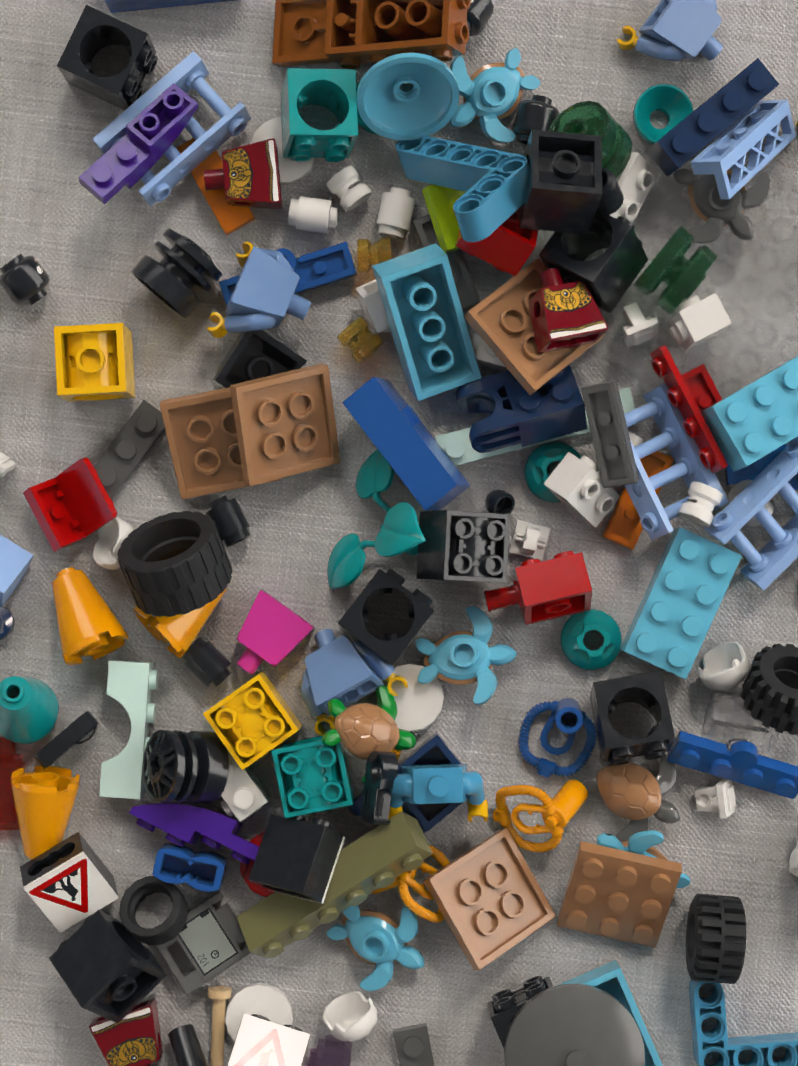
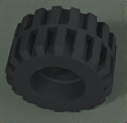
M780 643L773 644L772 648L766 646L755 655L742 686L741 699L745 700L743 705L746 710L752 711L750 716L755 720L763 722L762 725L766 728L772 727L775 729V732L783 733L787 731L790 735H797L798 648L793 644L782 646Z
M696 894L688 912L685 945L686 965L691 980L735 984L738 981L743 969L746 951V916L739 897Z

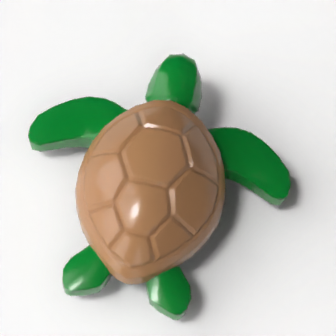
M381 685L376 688L378 706L369 703H359L345 708L338 699L328 700L329 713L336 719L334 721L335 729L326 731L322 738V743L326 746H334L342 742L344 747L355 757L368 759L373 751L390 752L393 748L400 751L415 747L416 737L406 730L398 729L395 723L397 716L396 701L386 686Z

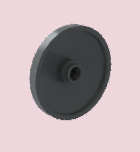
M562 984L536 994L516 1013L506 1035L504 1061L505 1066H644L645 1050L642 1035L634 1018L627 1008L614 996L590 985Z

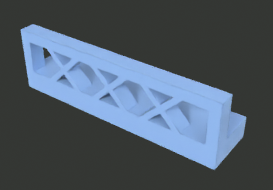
M763 100L755 104L691 161L693 174H714L720 199H730L796 137L788 100ZM781 123L783 134L781 136H778L779 126ZM766 137L764 152H762L763 138ZM749 152L747 167H744L746 154ZM729 168H732V174L729 183L727 170Z

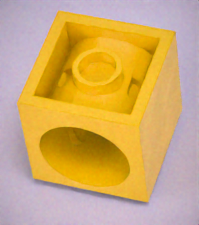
M123 323L54 327L57 396L68 402L136 398L132 331Z
M264 671L203 713L242 770L299 731L302 727L300 721Z

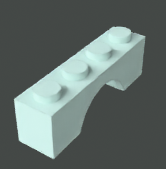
M115 659L108 662L106 695L116 699L126 709L131 721V735L126 747L119 755L102 762L99 797L141 799L145 795L146 788L142 772L143 754L150 739L149 723L154 724L156 718V703H151L152 690H157L158 670L153 669L154 662Z

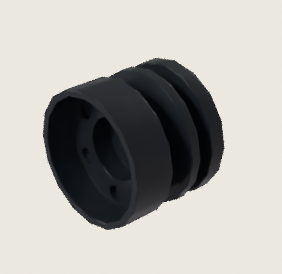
M168 228L163 236L173 247L169 249L157 241L154 246L163 257L162 260L158 262L145 255L131 273L183 318H186L200 302L191 290L193 285L195 284L199 288L209 291L212 287L202 275L205 273L213 280L218 281L222 273L201 247L188 237L182 236Z
M158 730L152 734L143 754L142 772L147 794L153 801L168 803L169 801L174 803L182 801L212 803L218 800L225 789L229 771L228 751L215 732L190 731L187 733L180 730Z

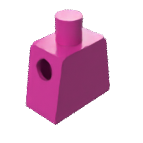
M260 590L236 638L248 647L237 664L252 675L263 660H266L275 667L314 629V626L270 594Z

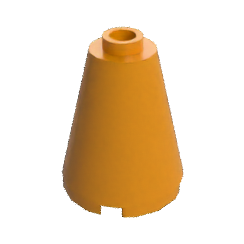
M70 567L56 574L57 578L52 582L62 657L65 664H83L81 657L92 656L93 660H96L121 648L125 644L124 639H129L128 634L84 571Z
M227 589L204 607L183 615L158 617L142 612L137 606L133 611L137 613L136 617L157 641L161 640L165 644L169 642L170 645L166 649L177 658H181Z
M41 765L34 766V772L24 773L25 767L12 772L11 786L25 856L31 858V860L63 841L80 785V775L77 774L75 777H72V770L68 768L49 766L44 769Z

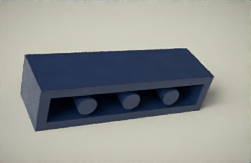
M757 58L647 150V153L667 177L670 176L775 89L779 83L760 59Z

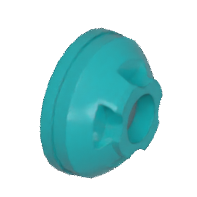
M658 84L651 86L639 96L633 110L635 129L640 137L654 145L694 111L692 102L681 89L673 85ZM661 111L666 115L667 125L665 128L657 129L652 126L650 122L651 112Z
M549 442L536 448L531 453L525 465V480L530 491L537 498L551 503L561 502L544 485V482L548 479L547 467L551 462H561L568 452L581 459L580 454L573 447L565 443Z
M595 609L572 615L563 626L560 636L562 651L566 658L575 666L586 670H597L609 665L617 657L622 644L620 628L616 621L605 612ZM589 630H597L603 637V643L597 650H589L583 643V637Z

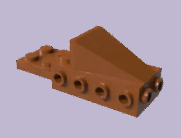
M276 0L272 64L278 67L338 62L342 68L358 69L360 64L370 63L375 65L387 57L401 53H421L435 57L442 62L451 61L452 56L465 55V45L469 40L467 9L471 5V0Z

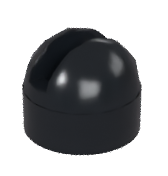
M499 489L491 491L485 500V507L489 513L511 514L515 505L514 497L506 491Z

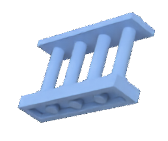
M194 51L92 139L101 152L105 154L127 134L126 125L173 83L185 93L195 89L221 117L207 131L192 117L185 126V129L196 141L182 153L172 144L164 153V156L171 163L156 176L149 170L141 178L145 185L139 192L150 206L166 199L178 182L232 135L240 134L246 128L247 122L251 120L245 106L241 102L231 109L204 79L209 72L202 59Z
M666 384L660 385L643 395L647 404L624 414L627 427L653 416L661 432L660 435L635 447L631 443L639 481L624 485L639 514L641 525L651 540L674 531L670 520L680 516L678 512L682 503L688 501L689 496L663 508L655 492L656 489L680 477H683L688 489L691 482L695 481L720 491L723 494L722 500L713 510L729 503L716 474L712 473L709 468L702 464L698 455L700 449L694 438H690L684 430L682 423L684 419L679 409L675 408L669 401ZM668 446L676 465L648 478L640 459Z
M798 437L791 440L785 449L732 502L714 516L710 527L704 528L708 534L724 545L729 540L732 541L748 561L739 571L748 581L763 591L798 557V494L788 482L798 473ZM777 492L780 493L796 513L783 528L764 507ZM753 516L756 517L772 537L759 552L740 531Z

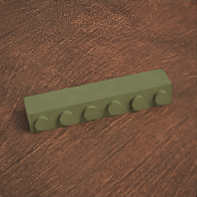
M401 811L389 819L391 820L389 825L381 824L341 849L323 904L274 892L238 915L237 920L249 952L265 958L276 957L289 944L310 936L311 931L319 925L330 923L337 919L339 913L346 908L364 902L367 899V895L373 891L391 885L400 874L421 866L423 860L432 855V851L418 820Z

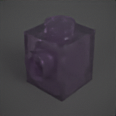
M326 1035L325 1039L319 1038L317 1049H310L309 1066H350L352 1042L338 1040L333 1035Z

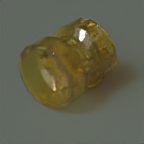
M367 238L357 239L358 273L369 272L373 265L391 259V238H380L377 242H374V245H371Z
M363 317L351 323L337 337L343 346L351 349L352 357L358 364L369 358L384 343L377 334H372L369 331V324Z

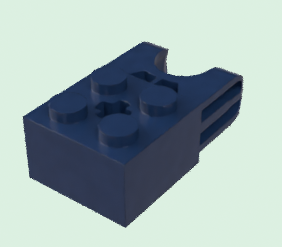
M570 365L531 396L509 370L481 377V379L459 386L455 394L458 406L466 414H491L475 422L469 433L471 446L479 453H487L521 443L522 447L587 429L584 401Z
M436 732L398 763V774H402L401 766L462 764V762ZM363 792L354 799L353 805L348 806V810L353 816H360ZM404 801L402 809L404 813L418 820L424 834L462 803L411 804Z

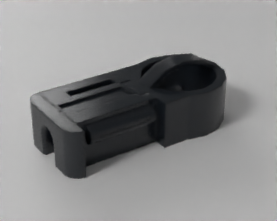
M89 711L85 712L37 752L34 758L46 769L75 744H82L90 740L96 733L99 723ZM93 730V733L89 736V738H87L84 741H80L83 737H85L89 732Z
M373 751L366 762L360 816L362 820L371 824L389 825L391 822L388 819L391 802L390 789H393L394 780L398 775L397 758L392 752Z

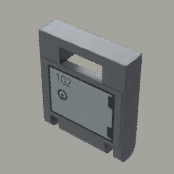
M220 891L188 911L187 921L182 931L173 940L156 945L187 995L250 954L247 945L242 949L238 946L245 941L237 917L229 904L226 902L216 910L213 907V904L218 903L223 898ZM176 941L179 942L194 966L185 975L167 949L168 946Z

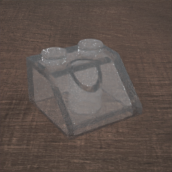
M712 690L705 711L701 737L726 744L729 751L734 743L748 741L757 747L759 755L770 758L780 733L775 732V729L772 727L766 728L762 725L763 722L755 720L750 716L752 711L745 709L743 705L745 700L741 699V694Z

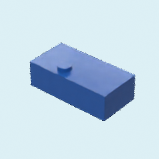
M373 376L342 402L425 511L441 510L471 486L390 381Z

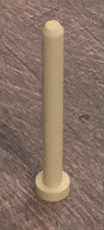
M217 985L208 987V998L213 999L210 1066H224L226 999L231 998L232 988L228 986Z

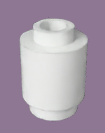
M391 187L390 192H383L376 222L379 225V234L404 239L405 231H409L415 205V199L409 197L410 191Z
M300 196V199L292 198L289 208L288 225L296 226V230L328 234L329 228H336L338 208L332 207V200Z

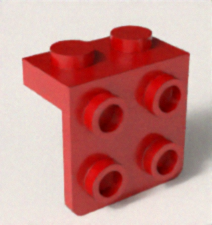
M86 457L76 461L55 478L29 487L23 492L54 552L86 539L117 517V511L112 499L108 496L96 469Z

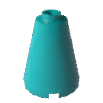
M11 676L4 679L0 683V734L9 741L21 744H30L42 740L54 728L59 713V705L55 693L45 682L36 678Z

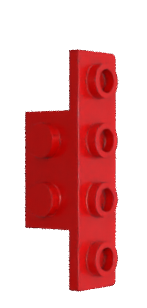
M666 345L657 348L650 353L652 368L658 377L663 378L668 388L667 396L669 401L675 408L679 409L684 419L682 421L684 430L690 438H694L700 449L698 455L702 464L709 468L712 473L728 467L701 414L703 410L722 400L708 370L702 364L681 375Z

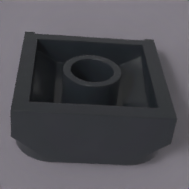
M262 330L242 332L220 364L213 380L224 388H228L233 384L300 369L306 364L307 360Z

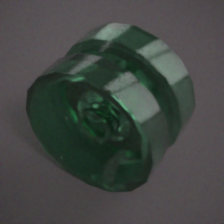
M584 101L575 103L563 110L548 129V131L601 136L602 168L610 170L616 178L623 172L631 157L632 142L630 135L597 102Z
M682 226L679 227L633 284L647 296L652 294L662 281L666 283L667 287L657 298V305L668 314H671L684 298L687 300L707 276L705 274L718 257L714 251L703 245L687 259L684 254L694 243V235Z

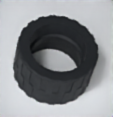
M196 511L172 512L143 523L123 540L117 553L119 565L136 606L142 612L149 615L152 614L153 616L172 617L200 609L216 599L226 589L227 584L230 583L232 578V566L215 522L210 516Z

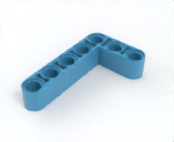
M424 136L415 140H399L396 143L395 147L406 178L465 191L453 204V210L462 238L467 242L481 241L490 236L526 201L530 167L525 156L430 136Z
M690 980L689 1000L693 1051L698 1066H798V1032L728 1037L723 986L716 982ZM703 984H714V991L709 997L704 998L698 995L699 988ZM709 1017L717 1019L714 1029L711 1031L701 1030L703 1020ZM780 1046L786 1047L787 1051L782 1059H772L774 1049ZM752 1049L753 1056L748 1062L742 1063L738 1061V1055L742 1050ZM715 1051L720 1054L715 1064H704V1058L709 1052Z

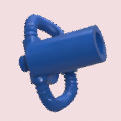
M563 698L560 701L554 700L552 703L548 701L532 707L521 723L522 726L520 728L522 730H520V737L518 738L520 740L518 742L520 744L518 746L520 748L519 752L521 757H524L523 760L536 767L537 773L549 778L553 773L554 775L558 774V776L562 775V777H565V775L569 777V774L573 776V773L577 774V771L583 768V765L588 761L587 759H589L591 752L595 748L597 731L592 720L589 719V716H586L585 712L581 710L578 701L573 698ZM551 710V714L540 736L541 745L550 754L560 755L569 751L573 745L576 731L581 728L582 724L585 726L587 731L586 743L578 756L579 758L575 760L573 765L559 767V765L556 766L557 763L542 757L540 759L539 757L536 758L530 752L528 734H530L529 731L531 730L533 719L540 713ZM554 722H556L559 730L567 733L568 736L566 743L559 748L552 747L547 741V735L550 729L554 728Z

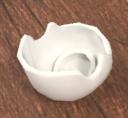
M116 517L110 521L109 525L97 530L99 539L94 546L93 558L98 566L111 570L121 568L117 559V553L123 540L135 530L130 524Z
M726 642L706 652L702 656L703 670L700 667L697 670L700 680L705 687L717 691L730 690L742 683L749 671L750 664L741 644L738 642Z
M354 991L332 1000L324 1009L322 1017L328 1030L335 1038L344 1042H353L367 1036L377 1023V1009L370 998L366 1000L361 992Z

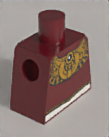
M275 138L222 152L223 169L204 170L206 191L225 189L228 205L283 209L278 149Z
M552 268L540 274L544 288L540 289L529 301L538 354L595 343L608 330V326L586 284L582 281L564 284L559 268Z
M155 998L138 1003L119 1023L100 1016L94 1018L89 1025L90 1031L109 1066H151L150 1063L160 1060L163 1054V1043Z

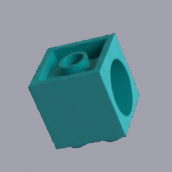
M287 68L280 93L283 158H291L296 162H306L311 160V158H325L327 162H341L345 158L350 157L358 137L356 70ZM307 105L323 106L336 116L339 124L331 130L314 129L302 120L298 110Z
M323 736L282 743L271 750L285 818L353 805L354 792L345 747L342 742L334 746H326L322 743Z

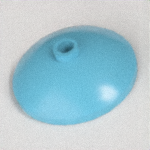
M421 53L396 54L379 61L364 74L357 89V108L366 126L380 136L404 141L420 139L437 132L451 120L459 103L458 83L451 69L435 57Z

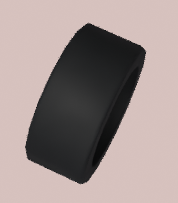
M146 876L135 881L125 891L120 901L119 915L123 926L137 941L147 945H161L173 940L182 931L187 921L188 905L184 895L174 884L161 881L155 876ZM154 893L167 894L172 901V910L169 917L161 925L154 928L146 929L141 927L135 918L139 904L147 896Z

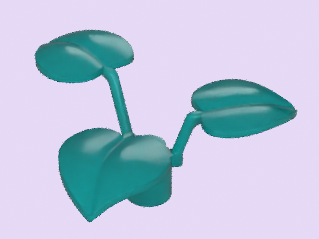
M378 449L361 466L356 478V491L359 497L363 499H369L373 496V500L387 512L384 524L380 526L381 530L375 541L363 540L360 542L357 534L350 533L335 545L327 568L329 587L333 591L349 586L360 576L366 560L365 548L375 547L376 552L383 557H392L404 552L414 556L418 554V545L425 541L418 524L416 512L410 504L400 502L391 508L381 499L380 493L386 491L391 486L394 470Z

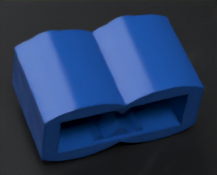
M169 843L162 845L158 850L152 874L159 880L167 883L179 884L186 882L197 890L217 891L223 884L228 860L216 852L200 851L195 853L185 845L181 847L177 844Z

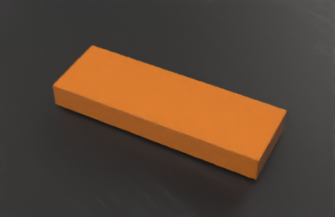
M192 138L176 148L182 153L196 140ZM215 150L194 168L191 174L227 236L256 219L249 207L228 205L225 189L206 191L204 170L223 169L222 159Z
M659 451L640 459L648 478L670 468L674 458ZM624 486L602 537L630 550H634L643 527L639 514ZM661 487L655 490L657 496Z

